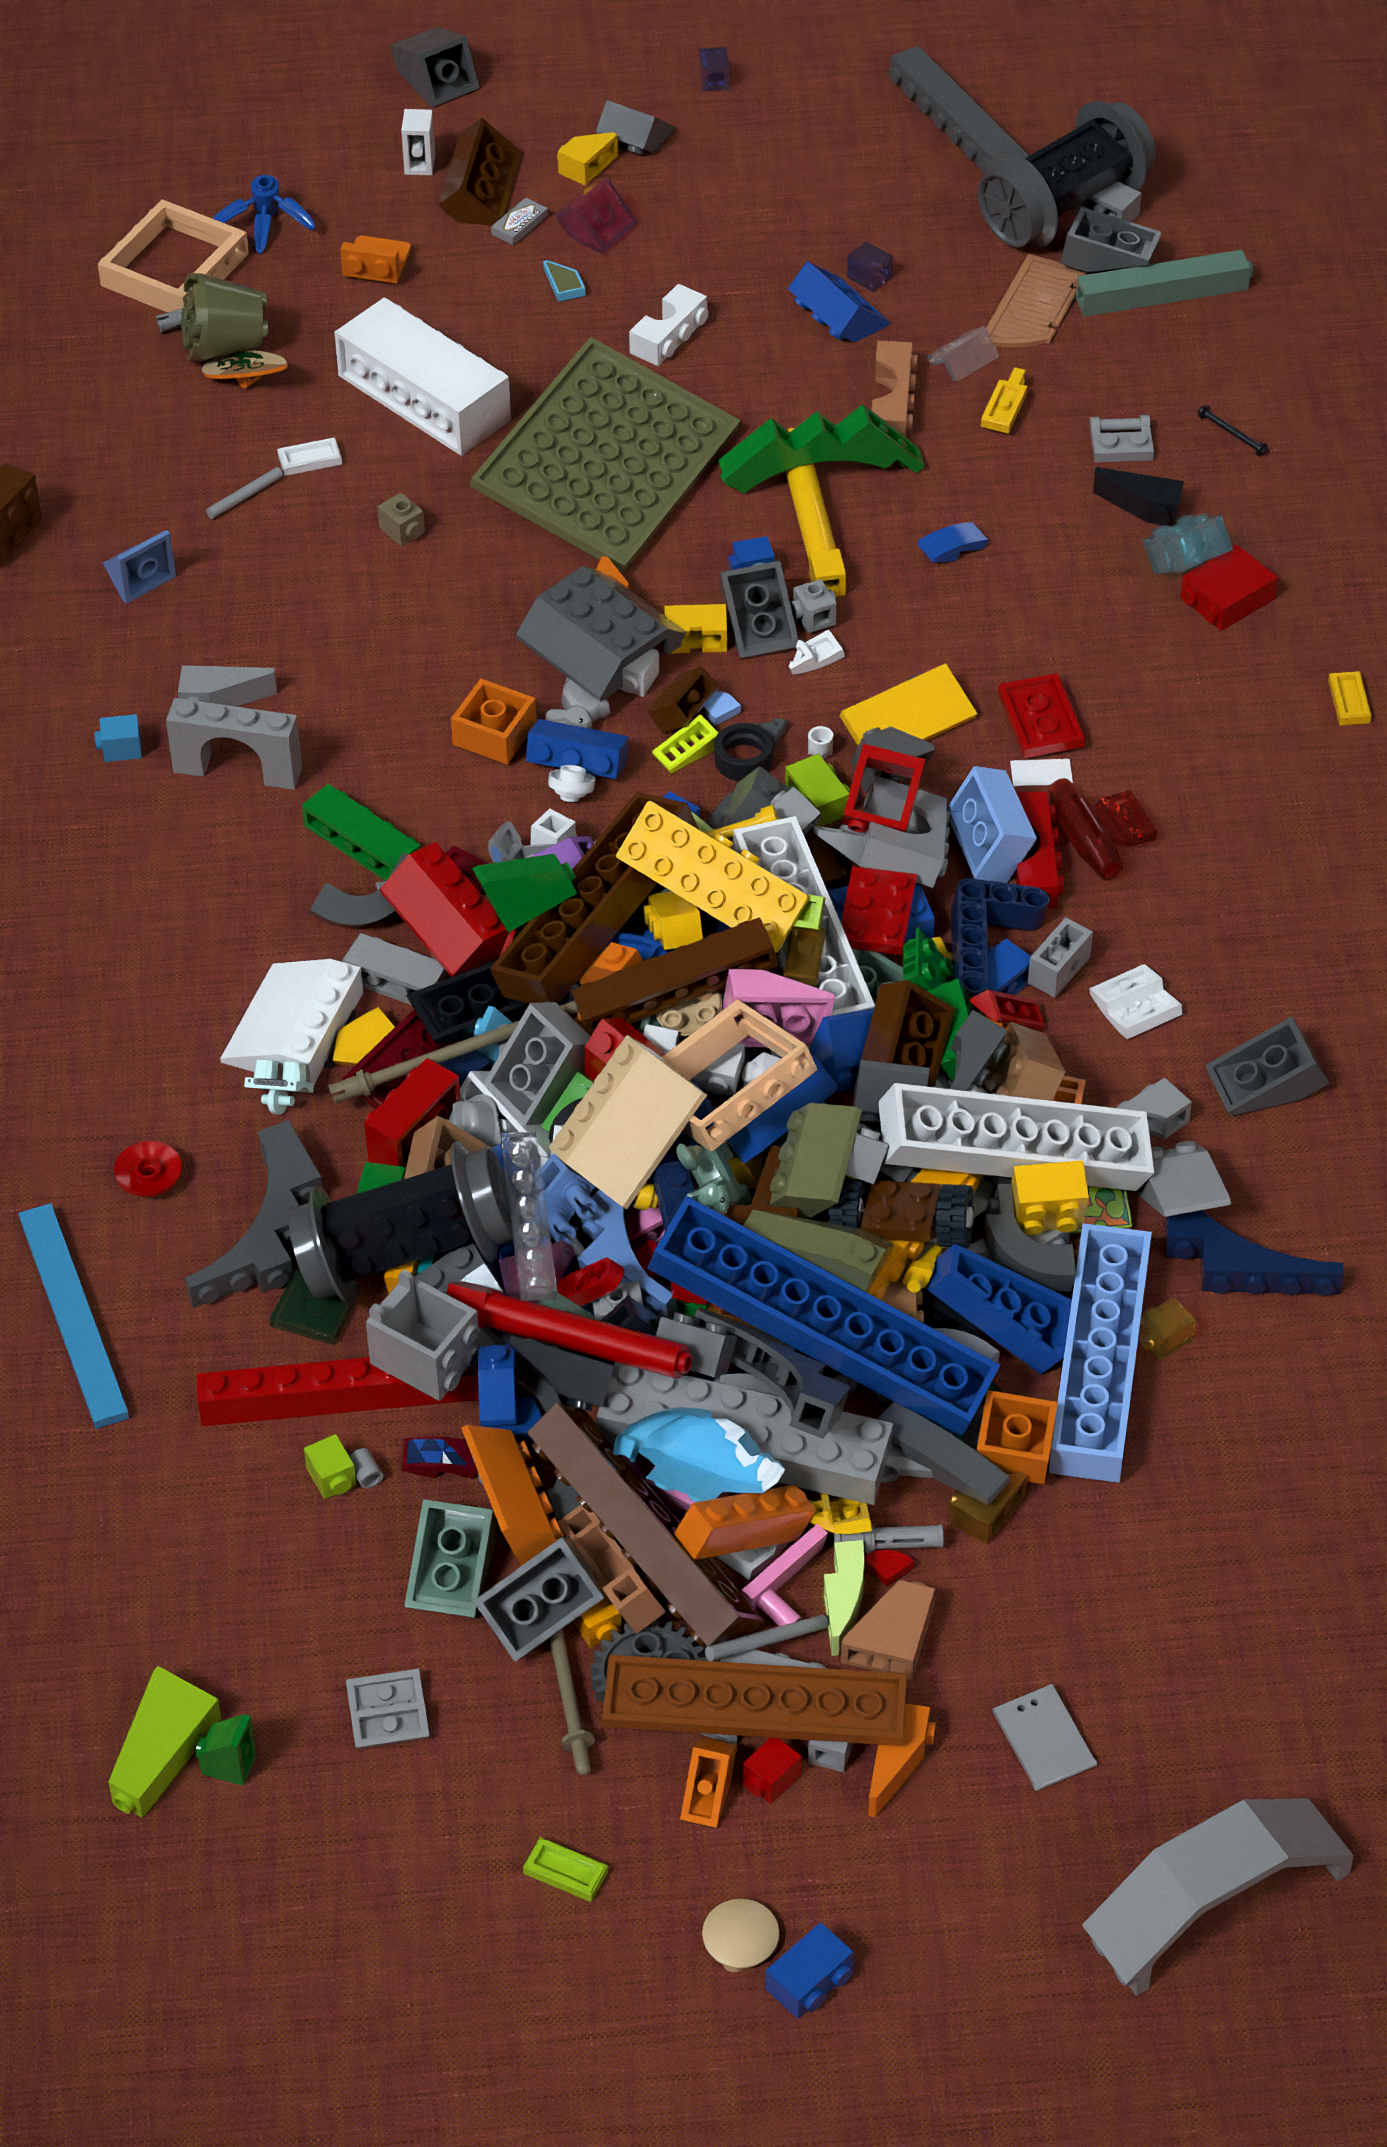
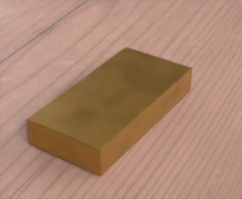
M792 928L783 977L810 986H817L826 929L807 930Z

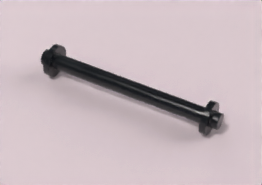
M1204 405L1199 408V418H1208L1255 449L1257 456L1260 457L1267 453L1268 445L1265 442L1261 444L1210 412V406Z

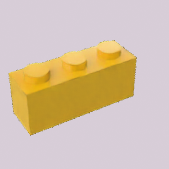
M672 891L647 895L648 905L643 906L645 923L649 925L650 933H653L654 940H659L664 950L689 945L703 939L700 912L694 904Z

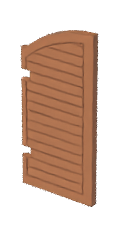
M1028 254L980 337L979 343L1009 348L1049 344L1056 332L1055 329L1049 327H1059L1076 297V289H1072V287L1077 288V276L1088 275L1089 272L1073 270L1069 266L1060 264V262Z

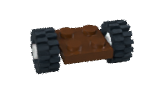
M844 1179L838 1203L829 1209V1223L863 1229L882 1239L931 1242L935 1222H937L936 1232L938 1233L936 1238L938 1246L950 1248L953 1244H957L967 1249L969 1244H971L972 1225L974 1224V1196L971 1185L942 1184L941 1186V1184L875 1180L874 1184L871 1183L868 1195L865 1181Z

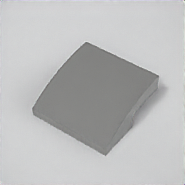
M419 1669L346 1680L356 1749L430 1738Z

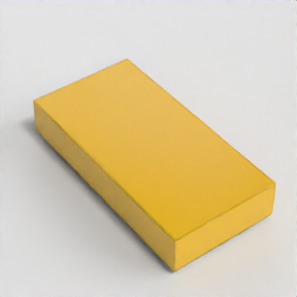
M1360 671L1329 673L1328 683L1339 726L1370 723L1371 712Z

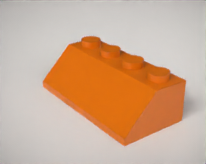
M475 1425L461 1427L500 1529L518 1562L523 1566L558 1539L564 1537L557 1519L553 1518L550 1520L548 1514L553 1512L554 1509L546 1492L539 1493L538 1488L543 1486L541 1477L536 1467L529 1468L527 1463L533 1460L530 1450L525 1441L518 1443L512 1430Z

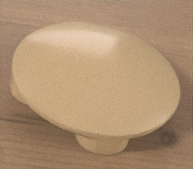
M716 990L657 1013L656 1017L663 1028L679 1031V1036H690L722 1011V999Z
M733 1899L719 1904L708 1914L703 1925V1942L708 1953L716 1961L723 1964L727 1971L740 1972L744 1968L754 1967L763 1963L776 1952L779 1941V1926L772 1912L764 1905L749 1899Z

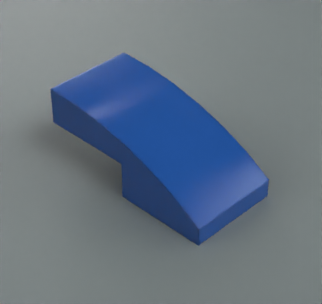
M965 522L937 530L921 538L917 545L933 563L957 561L961 551L984 549L988 539L973 522Z

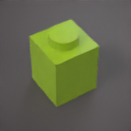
M336 1434L304 1447L306 1469L324 1499L333 1495L343 1494L356 1486L354 1464Z

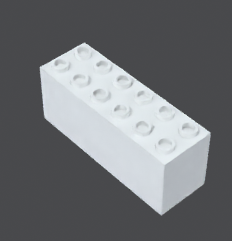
M385 297L334 332L338 376L460 456L466 454L511 421L509 377L503 371L497 370L481 357L472 354L462 345L455 343L440 331H436L420 318L411 315L402 309L401 306L394 304Z

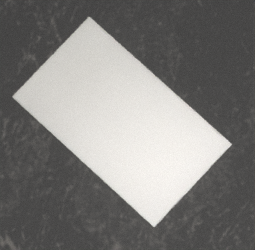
M1070 759L1010 761L1013 786L1073 784Z

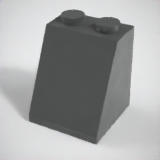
M435 27L390 45L397 71L431 107L479 89L467 38L464 35Z

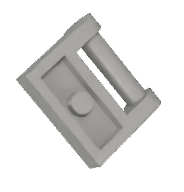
M1139 415V418L1124 419L1089 418L1094 463L1153 460L1154 449L1149 415ZM1139 430L1140 432L1101 433L1100 431Z

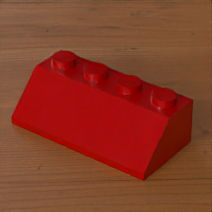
M437 842L409 854L380 888L382 896L451 977L475 969L500 956L508 936V931L493 907Z

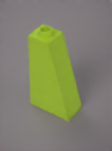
M159 1666L155 1668L108 1781L112 1802L119 1810L127 1814L132 1812L141 1818L147 1814L195 1753L200 1738L202 1736L206 1737L211 1725L221 1720L219 1701L216 1697Z

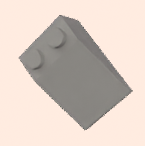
M1184 1141L1177 1143L1176 1148L1163 1150L1162 1147H1151L1154 1174L1137 1190L1138 1196L1161 1215L1166 1217L1231 1205L1229 1194L1208 1151L1194 1141Z

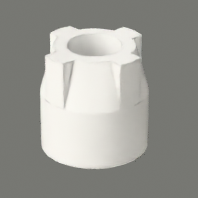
M817 726L808 733V754L813 756L819 753L823 759L833 754V732L827 727Z

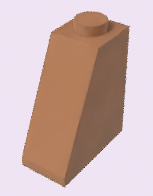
M899 1580L843 1637L841 1643V1663L875 1672L906 1673L907 1679L912 1680L933 1613L935 1588L928 1587L920 1582Z

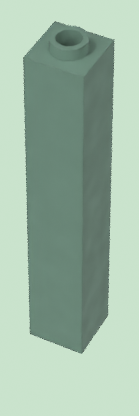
M1236 250L1077 276L1076 300L1083 316L1086 317L1248 290L1249 280L1253 277V265L1250 260L1247 261L1243 250Z

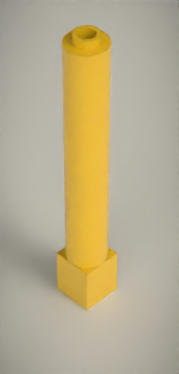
M789 428L787 430L791 432L795 428ZM811 463L786 470L809 561L810 580L813 582L822 579L827 589H831L834 592L835 597L845 596L846 572L840 549H836L815 465Z

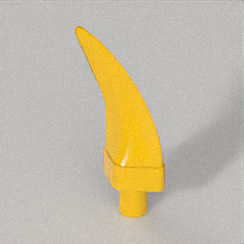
M938 1242L917 1261H913L910 1264L902 1281L904 1285H907L909 1291L916 1293L921 1288L927 1286L935 1268L936 1258L943 1248L938 1246Z

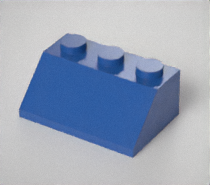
M809 261L805 263L788 287V290L796 296L794 301L802 308L812 310L811 317L824 326L827 324L830 327L828 332L840 341L846 338L857 342L888 327L890 321L840 276Z
M874 1008L823 1017L813 1038L809 1052L812 1057H817L838 1085L839 1089L837 1091L843 1092L847 1089L855 1088L857 1073Z

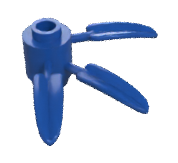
M260 175L251 182L252 198L245 202L242 199H237L213 217L214 220L226 223L246 211L248 206L253 204L254 209L258 213L255 216L254 244L259 254L263 253L266 248L271 216L275 215L279 208L307 229H315V223L311 216L290 197L285 199L280 197L279 183L275 177L270 175Z

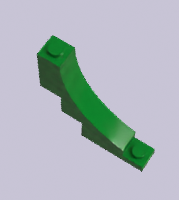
M864 404L837 425L816 411L791 432L770 418L718 460L722 471L720 476L723 482L730 488H736L742 494L778 473L817 462L854 461L886 469L897 461L902 467L907 466L915 473H918L925 467L919 447Z

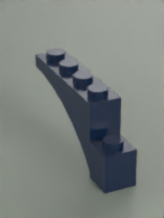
M1202 1210L1165 1217L1166 1257L1179 1259L1200 1258L1201 1291L1215 1293L1248 1292L1250 1294L1283 1293L1286 1295L1318 1294L1322 1296L1340 1295L1344 1275L1343 1263L1310 1260L1270 1250L1231 1232Z

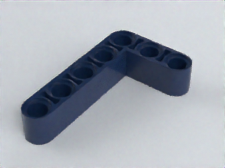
M966 878L958 883L951 907L952 964L954 966L952 981L959 978L970 998L986 991L988 986L987 925L1023 930L1039 929L1042 926L1049 904V895L1037 887ZM973 1005L974 1011L978 1012L979 1009Z

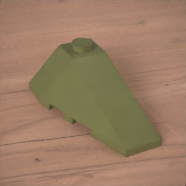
M755 1209L752 1210L743 1225L745 1228L866 1293L869 1292L894 1247L893 1243L863 1229Z

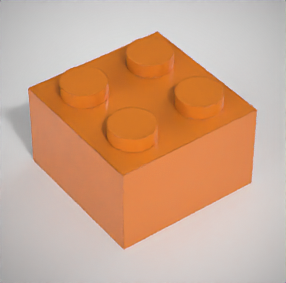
M480 678L451 717L452 744L508 765L527 739L528 732L537 722L536 698Z
M987 1390L977 1452L1006 1474L1022 1472L1027 1475V1482L1044 1485L1058 1402Z

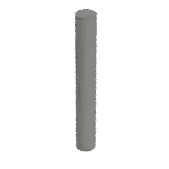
M276 467L207 508L206 513L210 519L216 518L283 477L282 471Z

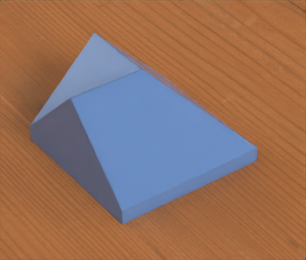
M165 530L103 562L118 593L126 604L176 577L169 531Z

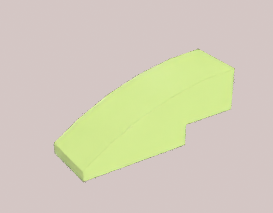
M863 1540L834 1542L835 1573L824 1574L823 1595L832 1656L841 1653L843 1637L854 1627L858 1617L864 1582Z

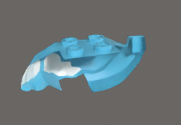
M677 1407L658 1410L630 1424L616 1438L613 1455H624L631 1462H634L639 1452L656 1466L646 1479L654 1481L655 1485L661 1489L677 1490L688 1494V1497L695 1502L716 1499L721 1492L764 1493L778 1482L785 1471L780 1462L775 1460L771 1454L761 1453L757 1443L751 1438L747 1430L728 1418H712L710 1410Z

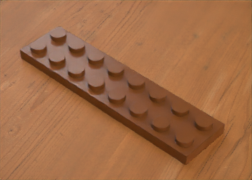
M609 1655L602 1727L903 1746L907 1674Z

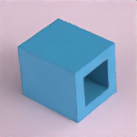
M137 714L99 718L100 731H95V743L97 750H103L104 762L142 758Z

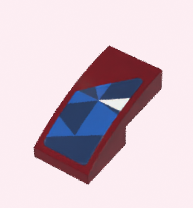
M421 1436L408 1437L403 1441L401 1471L434 1479L439 1471L471 1479L478 1472L466 1439Z

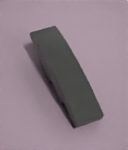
M895 1402L877 1419L893 1423L892 1443L901 1447L905 1458L931 1469L935 1480L989 1505L1011 1482L1010 1477L970 1446L926 1418Z

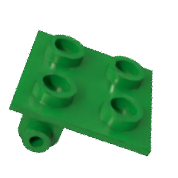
M919 927L916 928V939H909L903 946V981L909 980L922 989L930 991L952 981L954 966L949 958H945L939 952L934 940L930 937L927 938Z

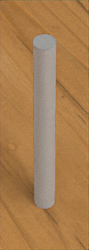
M822 1614L706 1647L705 1655L709 1661H714L826 1629L828 1627V1620Z

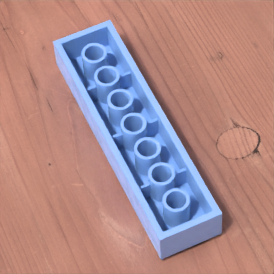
M1085 1223L1082 1225L1050 1453L1049 1473L1120 1483L1152 1232Z

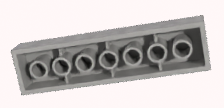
M615 1362L603 1405L599 1407L596 1416L597 1425L613 1444H615L616 1438L630 1424L658 1410L677 1407L710 1410L712 1418H728L747 1430L751 1438L757 1443L761 1453H769L775 1460L780 1462L785 1471L777 1483L797 1485L798 1488L871 1505L875 1504L892 1448L893 1423L842 1411L839 1421L822 1439L789 1426L792 1419L791 1412L781 1397L687 1375H682L680 1379H674Z

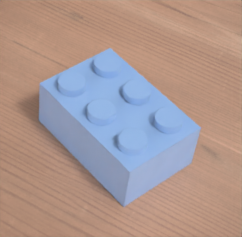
M974 766L946 811L951 812L949 822L974 878L1007 883L1017 869V864L1023 860L1037 838L1006 770Z

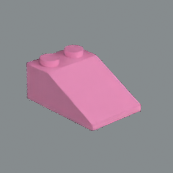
M729 969L722 1011L738 999L806 1044L809 1048L823 1017L831 1016L835 997L834 993L765 970ZM738 1015L734 1017L735 1022L740 1020ZM750 1035L739 1042V1044H743L745 1047H766Z

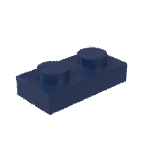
M681 1161L659 1163L651 1174L665 1231L688 1193L694 1191L690 1172Z

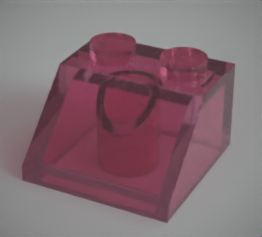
M607 176L589 185L554 214L571 239L600 254L608 250L639 223Z

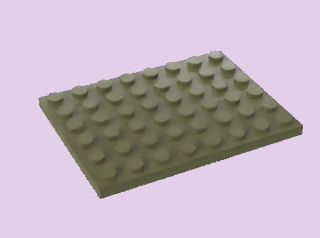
M590 337L473 475L469 486L599 560L601 556L608 557L615 567L624 573L738 430L741 420Z

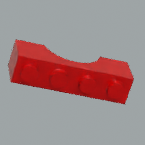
M1048 791L1016 792L1037 838L1032 846L1036 853L1028 860L1017 864L1016 885L1037 887L1044 890L1050 898L1047 908H1057L1058 895L1064 894L1063 875H1057V871L1061 870L1060 851L1054 850V847H1058V829L1052 828L1051 823H1055V805L1049 804Z

